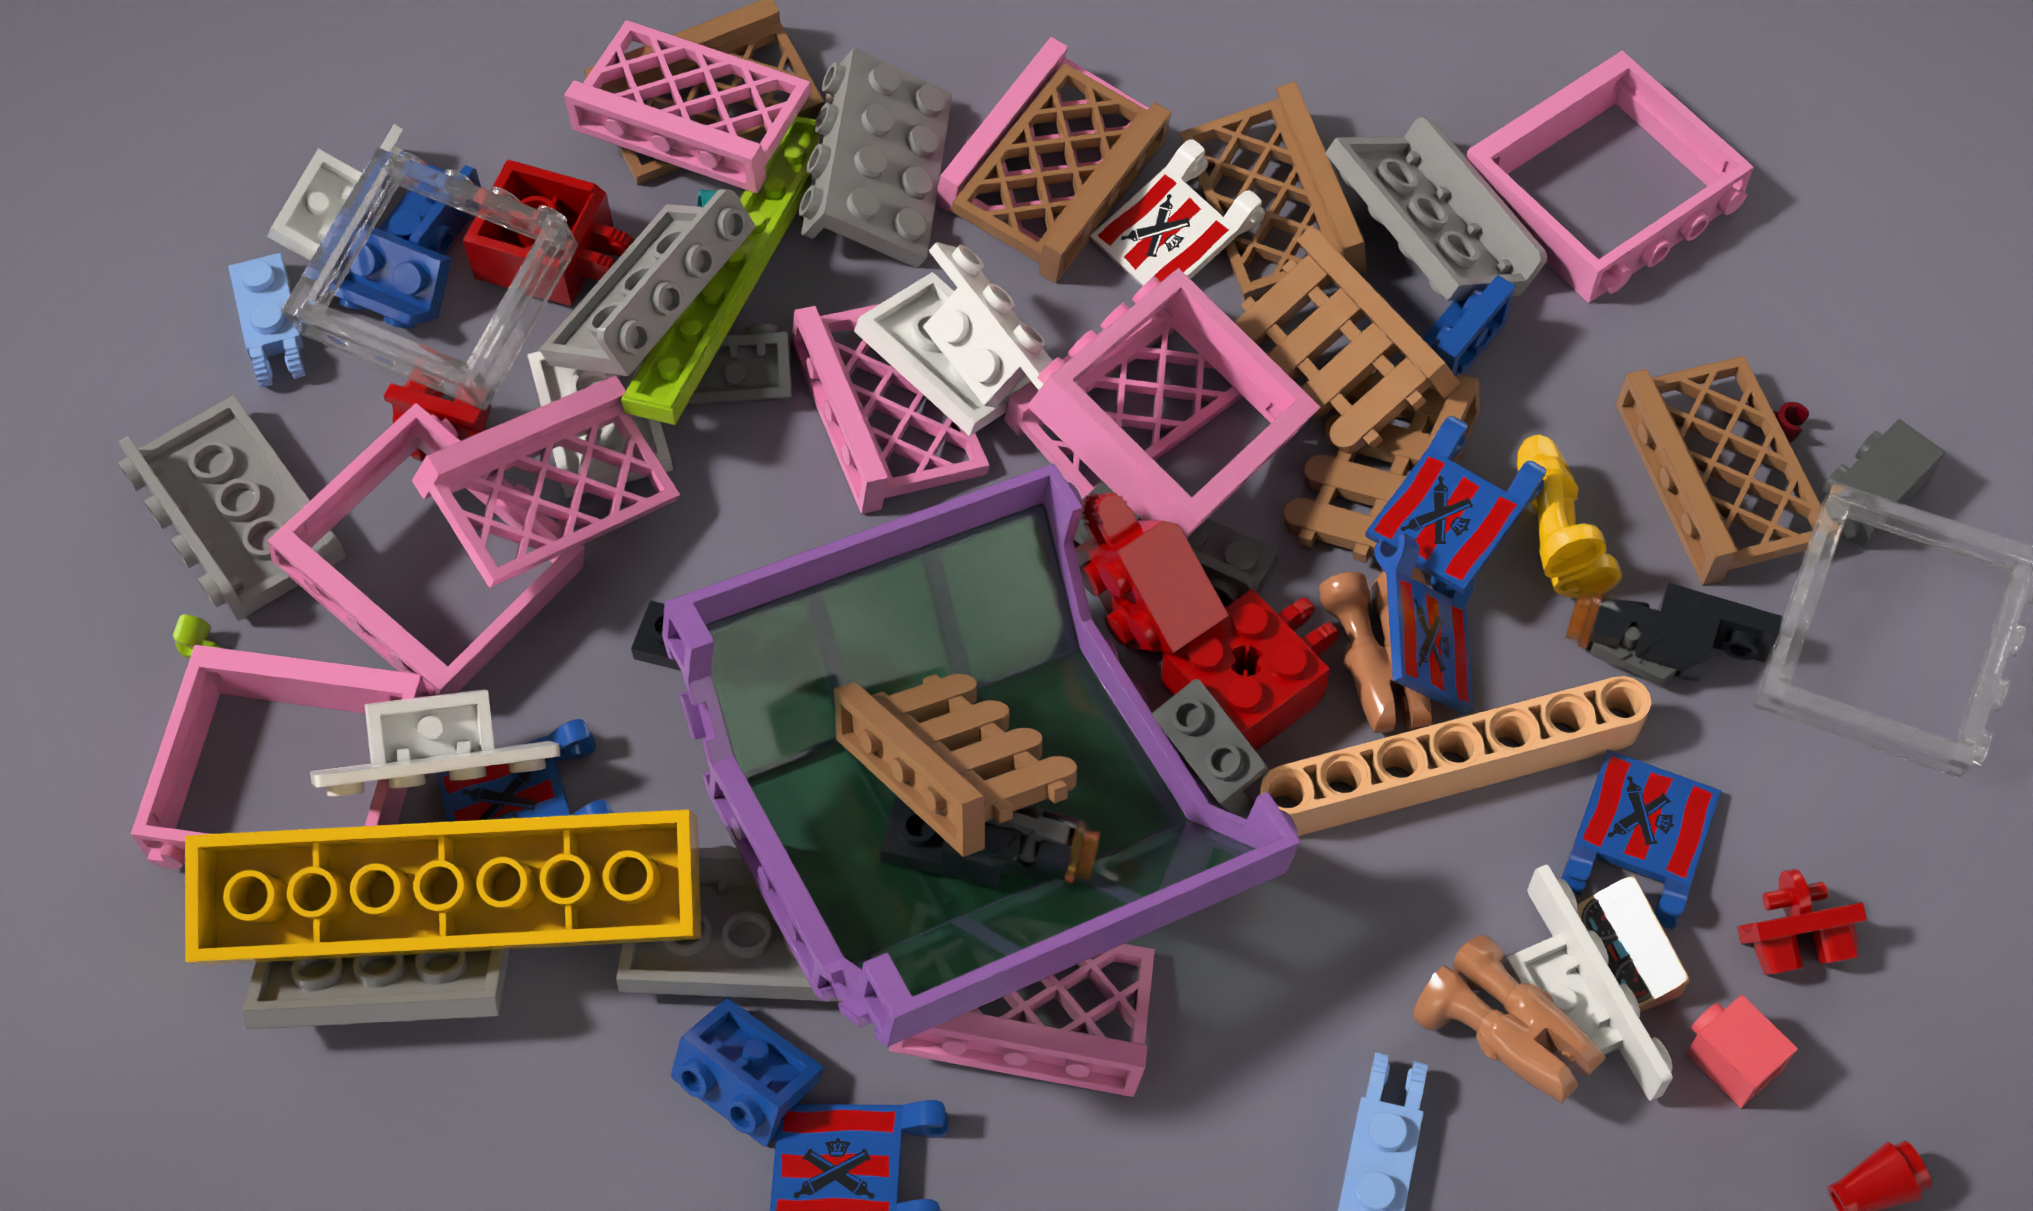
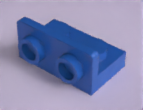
M428 164L378 229L446 256L451 251L456 236L469 220H473L485 200L477 170L465 165L456 176Z
M362 222L350 224L339 275L323 278L321 290L339 297L338 303L342 306L354 310H372L384 315L383 320L389 325L412 329L415 328L416 324L439 317L452 258Z
M1499 275L1493 279L1484 291L1476 289L1467 300L1453 301L1422 338L1447 364L1455 377L1457 374H1465L1507 323L1516 285Z
M727 997L681 1036L671 1077L689 1095L699 1098L729 1120L738 1131L748 1134L761 1145L767 1146L775 1139L782 1116L819 1083L824 1066Z

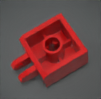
M507 159L467 231L463 243L475 279L572 306L586 278L599 281L616 262L613 257L611 258L608 255H617L620 258L635 239L631 237L632 235L621 231V229L616 230L613 227L614 224L607 193L595 183Z
M1091 493V495L1085 496L1086 498L1082 500L1083 512L1080 520L1084 521L1083 526L1090 539L1075 548L1076 556L1080 563L1079 568L1083 585L1092 595L1099 597L1108 613L1105 617L1106 626L1119 644L1131 649L1174 653L1229 616L1179 524L1164 520L1138 521L1132 509L1126 506L1127 501H1124L1123 496H1118L1117 493H1105V495Z
M1252 588L1225 608L1229 616L1174 653H1163L1161 686L1173 697L1194 679L1200 680L1257 751L1314 709L1325 696L1330 668L1318 656L1335 643L1340 633L1328 621L1301 639L1295 631L1311 618L1316 609L1315 605L1307 597H1304L1277 614Z

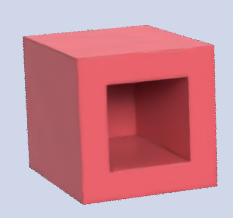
M1741 994L1725 1009L1716 1002L1695 1021L1691 1029L1697 1036L1686 1055L1741 1109L1786 1068L1798 1048Z

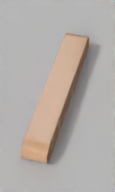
M1626 676L1612 677L1275 767L1269 770L1263 777L1259 795L1269 792L1272 799L1283 796L1293 799L1297 802V806L1293 808L1278 806V808L1291 816L1296 825L1298 836L1603 755L1606 754L1607 749L1611 751L1624 749L1631 746L1639 737L1650 710V693L1642 683L1634 678ZM1609 709L1623 710L1630 718L1618 717L1611 713ZM1553 723L1567 724L1575 732L1566 733L1560 731ZM1498 738H1511L1518 742L1520 747H1507L1500 743ZM1442 753H1457L1465 761L1460 763L1448 761L1442 756ZM1388 767H1399L1407 771L1410 776L1405 778L1394 777L1385 769ZM1332 782H1344L1350 785L1354 791L1340 793L1333 790L1329 784Z

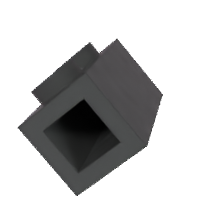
M1898 419L1883 435L1877 430L1874 431L1857 451L1855 457L1858 461L1850 469L1844 464L1840 465L1822 488V492L1828 495L1822 508L1835 533L1843 538L1850 539L1864 550L1930 482L1946 451L1901 419Z

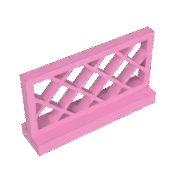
M626 20L584 83L574 80L565 92L564 98L572 130L758 193L767 179L765 166L811 94L810 81ZM632 41L650 46L654 53L627 61L624 56ZM689 59L697 62L699 65V69L672 76L667 64ZM660 66L665 79L636 86L633 74ZM733 74L742 77L746 83L718 92L713 79ZM623 77L626 78L630 88L615 94L600 89L604 83ZM706 82L710 95L683 103L678 90ZM775 90L791 94L786 102L766 108L760 97L762 94ZM671 92L676 105L660 110L645 105L643 101ZM748 98L753 99L757 111L729 118L725 105ZM717 108L722 121L706 126L690 120L689 116ZM761 124L764 125L767 131L760 144L739 137L736 134L738 131Z
M1050 37L940 175L936 205L953 214L951 211L952 202L1064 63L1146 110L1149 108L1067 59L1068 46ZM1060 92L1058 93L1061 107L1087 103L1086 99L1062 102ZM1100 115L1105 132L1127 129L1132 122L1130 121L1127 126L1105 128L1103 117ZM1065 120L1069 137L1095 133V130L1070 132L1068 121ZM1033 126L1030 128L1033 141L1060 138L1059 134L1035 136ZM1073 150L1077 167L1096 165L1102 161L1101 159L1100 161L1079 163L1076 150ZM1040 154L1037 155L1041 172L1068 168L1067 165L1043 167ZM1006 162L1002 163L1005 177L1032 173L1031 169L1008 172ZM995 173L990 179L996 178ZM1045 185L1049 203L1071 200L1074 197L1069 196L1052 199L1049 186ZM1013 189L1009 190L1013 208L1040 204L1039 200L1016 203ZM974 198L971 202L984 211L1004 209L1003 205L988 206L977 198ZM1018 220L1019 231L1039 242L1041 238L1023 228L1021 220Z
M879 304L824 316L819 315L816 306L797 309L794 312L791 346L861 514L882 510L884 498L988 474L990 465L976 433L969 437L949 417L944 424H941L917 413L927 397L894 367L864 355L869 348V345L864 340L861 341L856 351L835 342L832 332L846 329L854 332L858 317ZM856 367L882 378L874 393L852 383L850 377ZM890 383L917 394L909 409L882 397ZM874 409L901 421L892 436L871 427L868 419ZM909 425L936 437L927 452L901 440ZM946 441L964 449L969 461L953 464L935 455L943 442ZM894 452L920 465L915 473L893 478L887 461Z
M1158 312L1077 380V385L1085 393H1088L1093 388L1117 391L1116 412L1106 413L1121 428L1124 426L1153 430L1151 446L1144 451L1154 461L1243 397L1234 387H1231L1226 392L1202 389L1204 368H1215L1198 351L1196 354L1167 350L1168 335L1174 332L1175 329ZM1160 341L1159 349L1151 348ZM1067 355L1062 360L1066 363L1072 357ZM1134 359L1158 361L1157 383L1126 379L1127 364ZM1166 363L1196 366L1194 388L1164 384ZM1119 371V378L1110 377ZM1031 381L1009 396L1004 421L1017 436L1024 432L1051 464L1054 463L1064 479L1075 485L1083 499L1095 487L1079 471L1080 458L1063 441L1052 440L1040 427L1044 423L1027 407L1039 391ZM1125 392L1154 395V418L1123 414ZM1163 397L1193 400L1192 416L1184 422L1161 419ZM1201 402L1209 403L1201 409ZM1160 431L1169 432L1160 439ZM1065 454L1073 455L1072 462L1067 458Z
M616 375L427 455L412 479L423 499L431 496L434 498L489 588L675 502L680 496V493L631 416L624 413L621 399L626 390ZM614 423L625 441L623 454L594 444L598 429ZM587 434L586 440L579 438ZM561 446L581 453L582 457L578 474L549 465L552 449ZM538 455H541L540 461L532 459ZM591 457L620 467L615 487L587 478ZM511 467H516L536 474L531 495L502 486L504 471ZM628 471L648 477L657 494L644 498L624 491ZM494 475L492 482L485 480L486 478ZM545 478L574 488L569 508L540 499ZM468 488L489 495L484 516L462 510L452 493ZM583 491L611 500L609 515L603 519H598L578 512ZM497 498L527 508L522 530L492 520ZM621 504L628 506L627 508L620 510ZM536 512L565 521L562 538L553 541L532 534L531 531ZM575 525L582 527L581 529L573 532ZM488 533L519 543L515 559L498 567L485 547ZM527 547L536 549L526 554Z
M915 904L909 938L923 933L924 926L935 928L943 924L934 907ZM1001 921L982 930L997 940L1009 942L1016 951L1061 933V931L1009 921ZM920 938V939L915 940V941H913V942H911V943H908V946H910V945H912V944H914V943H917V942H919V941H921V940H923V939ZM959 943L958 946L939 957H936L932 951L919 956L925 964L917 969L918 957L905 962L902 979L912 995L913 987L931 975H934L940 984L954 979L946 967L968 953L979 968L991 962ZM1122 944L1092 957L1095 958L1093 960L1090 958L1079 963V969L1061 980H1058L1055 975L1040 980L1046 989L1027 1001H1024L1017 991L1003 996L1012 1010L1000 1017L984 1015L979 1008H976L889 1046L888 1051L1134 1097L1146 1067L1148 1045H1145L1155 949ZM1112 962L1137 966V982L1119 992L1101 969ZM1089 977L1107 1000L1085 1013L1067 990ZM1135 997L1133 1009V1007L1128 1003V1001ZM1055 998L1073 1019V1022L1061 1029L1044 1026L1033 1011ZM1116 1010L1131 1028L1130 1042L1106 1038L1094 1022Z

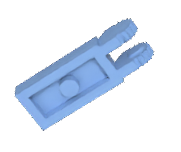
M281 253L229 265L228 268L246 350L252 361L260 388L273 385V371L268 357L286 352L285 362L288 371L292 373L294 379L306 376L301 348L305 347L295 304L293 303L286 265Z
M1375 1052L1366 1096L1361 1097L1337 1211H1405L1424 1112L1420 1111L1419 1108L1425 1085L1427 1064L1413 1062L1406 1078L1405 1090L1407 1092L1404 1107L1380 1101L1383 1086L1387 1083L1390 1064L1388 1063L1389 1055Z

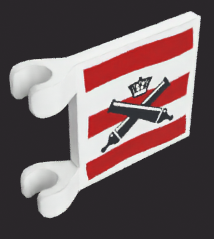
M1193 139L1187 140L1159 174L1090 235L1092 241L1141 287L1154 276L1162 282L1178 268L1191 279L1238 235L1254 228L1264 219L1265 212L1261 207L1262 201L1250 190L1240 194L1223 217L1185 183L1199 176L1208 166L1207 158L1204 156V148Z

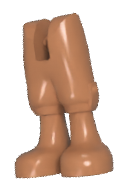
M1415 566L1410 578L1426 586L1422 570ZM1359 572L1340 573L1323 581L1319 585L1320 601L1325 610L1341 622L1347 633L1350 643L1345 648L1343 665L1352 675L1362 708L1373 733L1390 732L1395 729L1396 713L1391 688H1396L1403 720L1407 728L1415 729L1431 726V699L1393 681L1386 573L1383 572L1375 579L1370 591L1365 575ZM1370 596L1384 633V647L1379 645L1373 635L1369 617Z
M1479 935L1471 939L1458 950L1454 959L1453 970L1443 965L1430 979L1416 1002L1413 1018L1426 1030H1438L1449 1024L1453 1019L1464 1023L1477 1032V1042L1486 1057L1494 1061L1498 1060L1531 1086L1559 1103H1563L1578 1088V1082L1570 1069L1587 1077L1600 1066L1606 1057L1581 1028L1553 1003L1554 1001L1548 992L1529 983L1519 984L1506 971L1502 964L1504 953L1497 942L1486 935ZM1485 990L1504 1005L1508 1014L1492 1009L1473 991Z

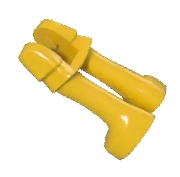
M1534 435L1525 439L1517 454L1518 471L1528 460L1534 461L1546 469L1545 477L1542 479L1544 481L1543 489L1531 503L1536 515H1538L1539 553L1545 576L1551 578L1555 592L1569 598H1591L1610 591L1622 579L1621 569L1618 561L1612 555L1605 553L1607 550L1603 533L1595 525L1587 523L1576 525L1574 502L1578 500L1579 488L1563 455L1555 442L1548 437Z

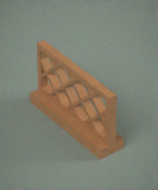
M774 0L754 2L673 34V36L810 81L811 94L797 114L798 117L805 118L819 112L824 106L820 93L780 22V11ZM775 41L783 54L778 67L752 60L756 49ZM645 45L625 53L624 56L627 61L654 53L652 47ZM689 59L667 64L672 76L699 69L698 63ZM787 65H789L792 72L786 71ZM594 66L584 69L585 80ZM660 66L632 75L637 87L665 79ZM735 75L731 86L716 81L714 83L718 92L740 86L743 78ZM623 77L604 83L600 89L615 94L630 88L626 78ZM706 82L693 85L686 102L697 99L700 90L710 92ZM777 90L768 92L765 97L760 96L765 108L782 103L773 100ZM659 96L643 101L645 105L660 110L676 105L674 101ZM752 98L739 101L756 107ZM733 103L725 105L728 115L730 113ZM708 112L689 116L690 120L706 125L722 121L720 115ZM763 124L736 132L737 136L747 140L767 133ZM617 145L637 185L681 168L658 159L641 165L635 151Z
M1064 63L952 202L951 211L1040 263L1038 274L1057 284L1091 239L1090 235L1103 224L1165 143L1172 112L1155 102L1146 110ZM1067 84L1085 94L1087 103L1061 107L1058 93ZM1118 113L1132 121L1127 129L1105 132L1100 115ZM1091 117L1095 133L1069 137L1065 120ZM1056 122L1060 138L1033 141L1030 128L1034 124ZM1099 146L1102 161L1099 164L1077 167L1073 150ZM1064 152L1068 168L1041 172L1038 154ZM1028 156L1032 173L1005 177L1002 163L1006 159ZM995 173L996 178L990 179ZM1072 181L1075 195L1071 200L1049 203L1045 185ZM1036 186L1040 204L1013 208L1009 190ZM1000 191L1004 209L984 211L971 202L978 194ZM1059 215L1057 219L1054 221L1053 216ZM1044 217L1047 231L1039 242L1019 231L1018 220Z
M1296 81L1276 87L1277 99L1180 132L1183 144L1187 140L1192 139L1199 144L1212 139L1228 143L1219 160L1204 155L1208 161L1206 169L1212 171L1210 176H1208L1205 169L1204 172L1196 177L1205 201L1223 217L1222 209L1228 211L1235 201L1214 191L1223 175L1244 182L1237 197L1244 191L1250 190L1253 192L1255 186L1278 194L1268 211L1264 210V219L1260 222L1261 224L1252 240L1237 236L1224 248L1244 300L1250 296L1256 299L1268 292L1286 275L1281 267L1291 258L1296 264L1303 260L1295 256L1301 247L1296 239L1314 222H1316L1317 230L1359 274L1368 271L1364 240L1330 160L1325 154V148ZM1273 119L1276 130L1268 143L1246 136L1251 126ZM1281 142L1283 143L1284 148L1279 147ZM1239 147L1261 154L1252 171L1230 164ZM1272 158L1292 165L1293 169L1285 183L1262 175ZM1298 181L1301 188L1295 187ZM1288 198L1309 205L1310 209L1302 223L1279 216ZM1271 227L1294 234L1285 252L1262 245ZM1238 249L1244 251L1242 257H1240ZM1255 256L1278 263L1272 275L1250 282L1246 270Z
M1744 355L1656 377H1651L1648 369L1627 373L1615 405L1702 586L1723 581L1728 570L1833 543L1836 533ZM1735 376L1744 393L1740 402L1709 389L1712 382ZM1676 390L1695 398L1696 401L1690 413L1687 414L1667 405L1661 393ZM1702 402L1733 415L1726 430L1695 417ZM1738 418L1761 427L1766 437L1763 446L1732 433ZM1688 430L1719 443L1711 459L1688 449L1684 441ZM1724 447L1755 459L1748 475L1717 462ZM1761 462L1784 472L1789 482L1785 492L1754 478ZM1710 475L1741 488L1734 505L1710 494L1706 485ZM1747 491L1779 505L1771 521L1739 508ZM1784 508L1806 517L1813 531L1798 534L1778 525L1777 522ZM1732 521L1764 534L1761 543L1738 550L1729 532Z

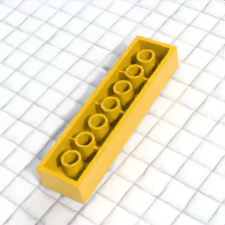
M689 809L185 835V962L217 965L702 939L698 816Z

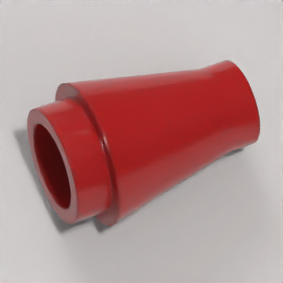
M1904 1140L1896 1145L1887 1141L1843 1178L1827 1186V1189L1838 1211H1879L1920 1201L1922 1198L1921 1192L1932 1187V1180L1920 1155L1908 1141Z

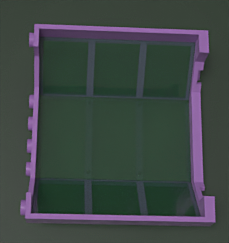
M1054 463L665 601L662 637L668 658L676 660L683 674L687 691L679 694L691 738L697 740L704 737L701 741L710 771L702 773L708 796L815 995L824 1002L834 998L841 1000L842 1002L838 1003L840 1013L860 1028L873 1023L876 1026V1029H874L876 1039L886 1047L1287 872L1301 843L1298 839V831L1293 819L1287 812L1278 808L1269 792L1257 796L1247 819L1209 804L1208 794L1203 782L1198 776L1190 774L1178 755V749L1151 715L1152 713L1149 709L1148 699L1144 690L1137 682L1130 680L1120 664L1119 654L1114 643L1108 637L1102 636L1091 618L1073 543L1079 519L1083 512L1082 499L1075 485L1071 482H1066ZM934 674L940 678L953 674H966L972 676L977 681V700L974 704L994 700L1008 706L1009 728L1005 732L1017 728H1031L1040 732L1042 735V757L1038 761L1053 756H1062L1072 759L1077 765V784L1072 790L1068 791V799L1053 803L1048 798L1027 806L1031 808L1038 807L1045 811L1078 818L1065 881L1058 879L1038 881L1004 873L1001 888L998 889L880 862V851L895 797H899L836 740L834 688L856 682L870 695L884 692L890 696L922 685L923 678Z

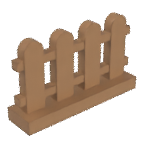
M1311 225L1296 239L1307 253V256L1298 264L1291 258L1281 268L1285 271L1286 275L1257 302L1251 296L1248 297L1241 304V307L1246 312L1237 319L1235 324L1258 346L1263 345L1271 338L1277 346L1269 352L1268 356L1289 377L1295 379L1302 372L1309 379L1301 388L1320 406L1319 410L1312 417L1324 416L1333 408L1342 415L1333 423L1330 429V439L1340 451L1353 453L1361 449L1366 443L1374 449L1383 441L1378 432L1407 406L1411 405L1417 411L1427 402L1421 395L1426 389L1432 386L1445 399L1461 383L1435 351L1320 232ZM1333 282L1339 290L1329 298L1322 290ZM1312 300L1318 309L1287 336L1280 328ZM1365 316L1372 324L1361 332L1354 324ZM1344 334L1351 343L1319 371L1312 362ZM1398 350L1405 359L1394 367L1388 358ZM1377 369L1384 378L1352 406L1345 397Z
M1378 370L1375 373H1371L1346 396L1347 401L1354 405L1381 381L1384 376ZM1457 374L1456 378L1461 384L1445 399L1430 386L1421 394L1427 401L1417 411L1409 405L1396 416L1412 420L1409 429L1387 424L1378 432L1383 441L1374 449L1366 443L1361 449L1353 453H1344L1339 450L1336 457L1317 455L1310 458L1305 464L1304 471L1307 485L1311 489L1319 491L1316 500L1297 498L1290 501L1284 509L1286 527L1290 532L1299 535V545L1313 548L1316 540L1344 547L1353 550L1354 560L1367 563L1370 555L1375 556L1374 550L1377 543L1365 537L1366 530L1405 480L1409 468H1413L1428 449L1440 426L1449 416L1456 417L1468 425L1467 432L1464 434L1466 436L1465 445L1459 454L1451 460L1458 464L1480 414L1479 378ZM1340 413L1331 415L1325 422L1326 440L1334 448L1337 447L1330 439V429L1333 423L1342 416ZM1429 425L1434 426L1431 434L1426 433ZM1357 453L1393 464L1388 472L1354 463L1353 460ZM1337 496L1371 505L1373 508L1370 514L1366 515L1333 506V503Z
M934 674L923 678L922 685L890 696L884 692L870 695L856 682L834 688L836 740L963 857L985 849L986 821L995 819L1000 824L1013 819V811L1048 798L1053 803L1068 799V791L1072 790L1077 784V765L1072 759L1053 756L1038 761L1042 757V735L1040 732L1031 728H1017L1005 732L1009 728V708L1006 704L994 700L974 704L977 700V681L972 676L953 674L940 678Z

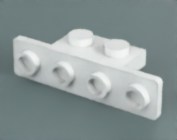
M396 124L392 126L365 174L318 148L267 235L268 238L313 262L293 299V303L302 308L310 293L318 297L324 292L321 290L323 278L332 277L335 269L328 266L327 263L334 252L343 256L348 228L356 213L359 212L366 217L382 190L373 185L380 172L390 177L404 150L396 146V143L403 128Z
M936 242L929 252L958 288L923 326L925 331L984 406L996 408L1025 375L1040 390L1043 383L1037 377L1052 362V359L1043 349L1046 345L1043 337L1032 326L1021 322L1012 310L1015 306L1012 298L1001 287L989 282L981 271L984 268L983 262L972 250L964 245L954 247Z
M477 690L364 704L371 764L310 771L311 783L316 788L327 787V796H344L365 792L364 782L388 779L389 788H405L426 784L425 774L449 771L450 780H467L486 776L485 766L509 763V769L512 773L541 770L546 768L545 758L560 756V748L558 743L552 741L494 748L488 690Z
M1547 864L1535 869L1527 891L1553 937L1506 957L1503 965L1504 968L1519 984L1529 983L1548 992L1554 1001L1553 1003L1581 1028L1604 1055L1619 1049L1649 1101L1663 1096L1673 1079L1671 1073L1673 1067L1668 1051L1658 1038H1650L1639 1019L1640 1009L1633 992L1626 984H1619L1607 965L1608 954L1601 938L1592 930L1588 932L1579 918L1576 898L1570 886L1563 879L1557 880Z

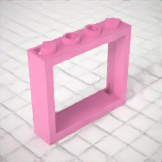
M1620 51L1468 149L1466 156L1471 165L1547 253L1546 264L1588 303L1605 292L1610 294L1617 292L1628 282L1633 273L1645 265L1648 267L1657 265L1677 243L1683 239L1687 241L1695 239L1705 230L1711 220L1722 213L1730 215L1736 211L1748 196L1745 190L1754 168L1624 51ZM1616 104L1707 187L1598 259L1508 174Z
M1178 268L1162 282L1155 276L1151 278L1134 295L1132 301L1135 305L1131 308L1124 302L1121 303L1100 325L1104 330L1102 333L1097 335L1092 329L1085 333L1069 350L1068 354L1072 358L1066 363L1060 357L1054 359L1037 377L1043 383V386L1027 407L1114 493H1117L1118 496H1123V500L1127 501L1126 505L1143 521L1164 520L1179 524L1187 538L1274 456L1319 410L1320 406ZM1157 312L1271 423L1193 497L1169 476L1075 383Z
M415 403L268 539L272 562L398 672L420 674L429 695L435 696L458 693L584 568L585 547L581 545L551 559L550 561L553 564L449 666L444 664L312 549L326 533L417 448L421 449L426 455H429L460 442L457 438V431L446 418L441 421L434 414L431 416ZM494 475L486 478L485 480L492 482ZM505 478L502 479V486L531 495L532 492L522 484L513 486ZM466 488L483 504H487L489 495ZM497 498L494 513L509 526L522 530L527 508ZM536 512L531 533L555 541L562 538L566 522L562 520L555 522L549 516Z
M195 645L131 831V836L151 863L163 868L180 869L185 864V835L208 834L179 830L176 827L220 694L365 714L364 704L430 696L423 678L420 674ZM388 779L378 780L365 826L396 825L408 787L389 788Z

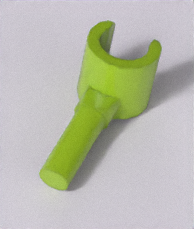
M185 614L179 617L173 637L180 655L190 658L195 645L215 648L222 647L207 640L211 630L208 622L193 615Z

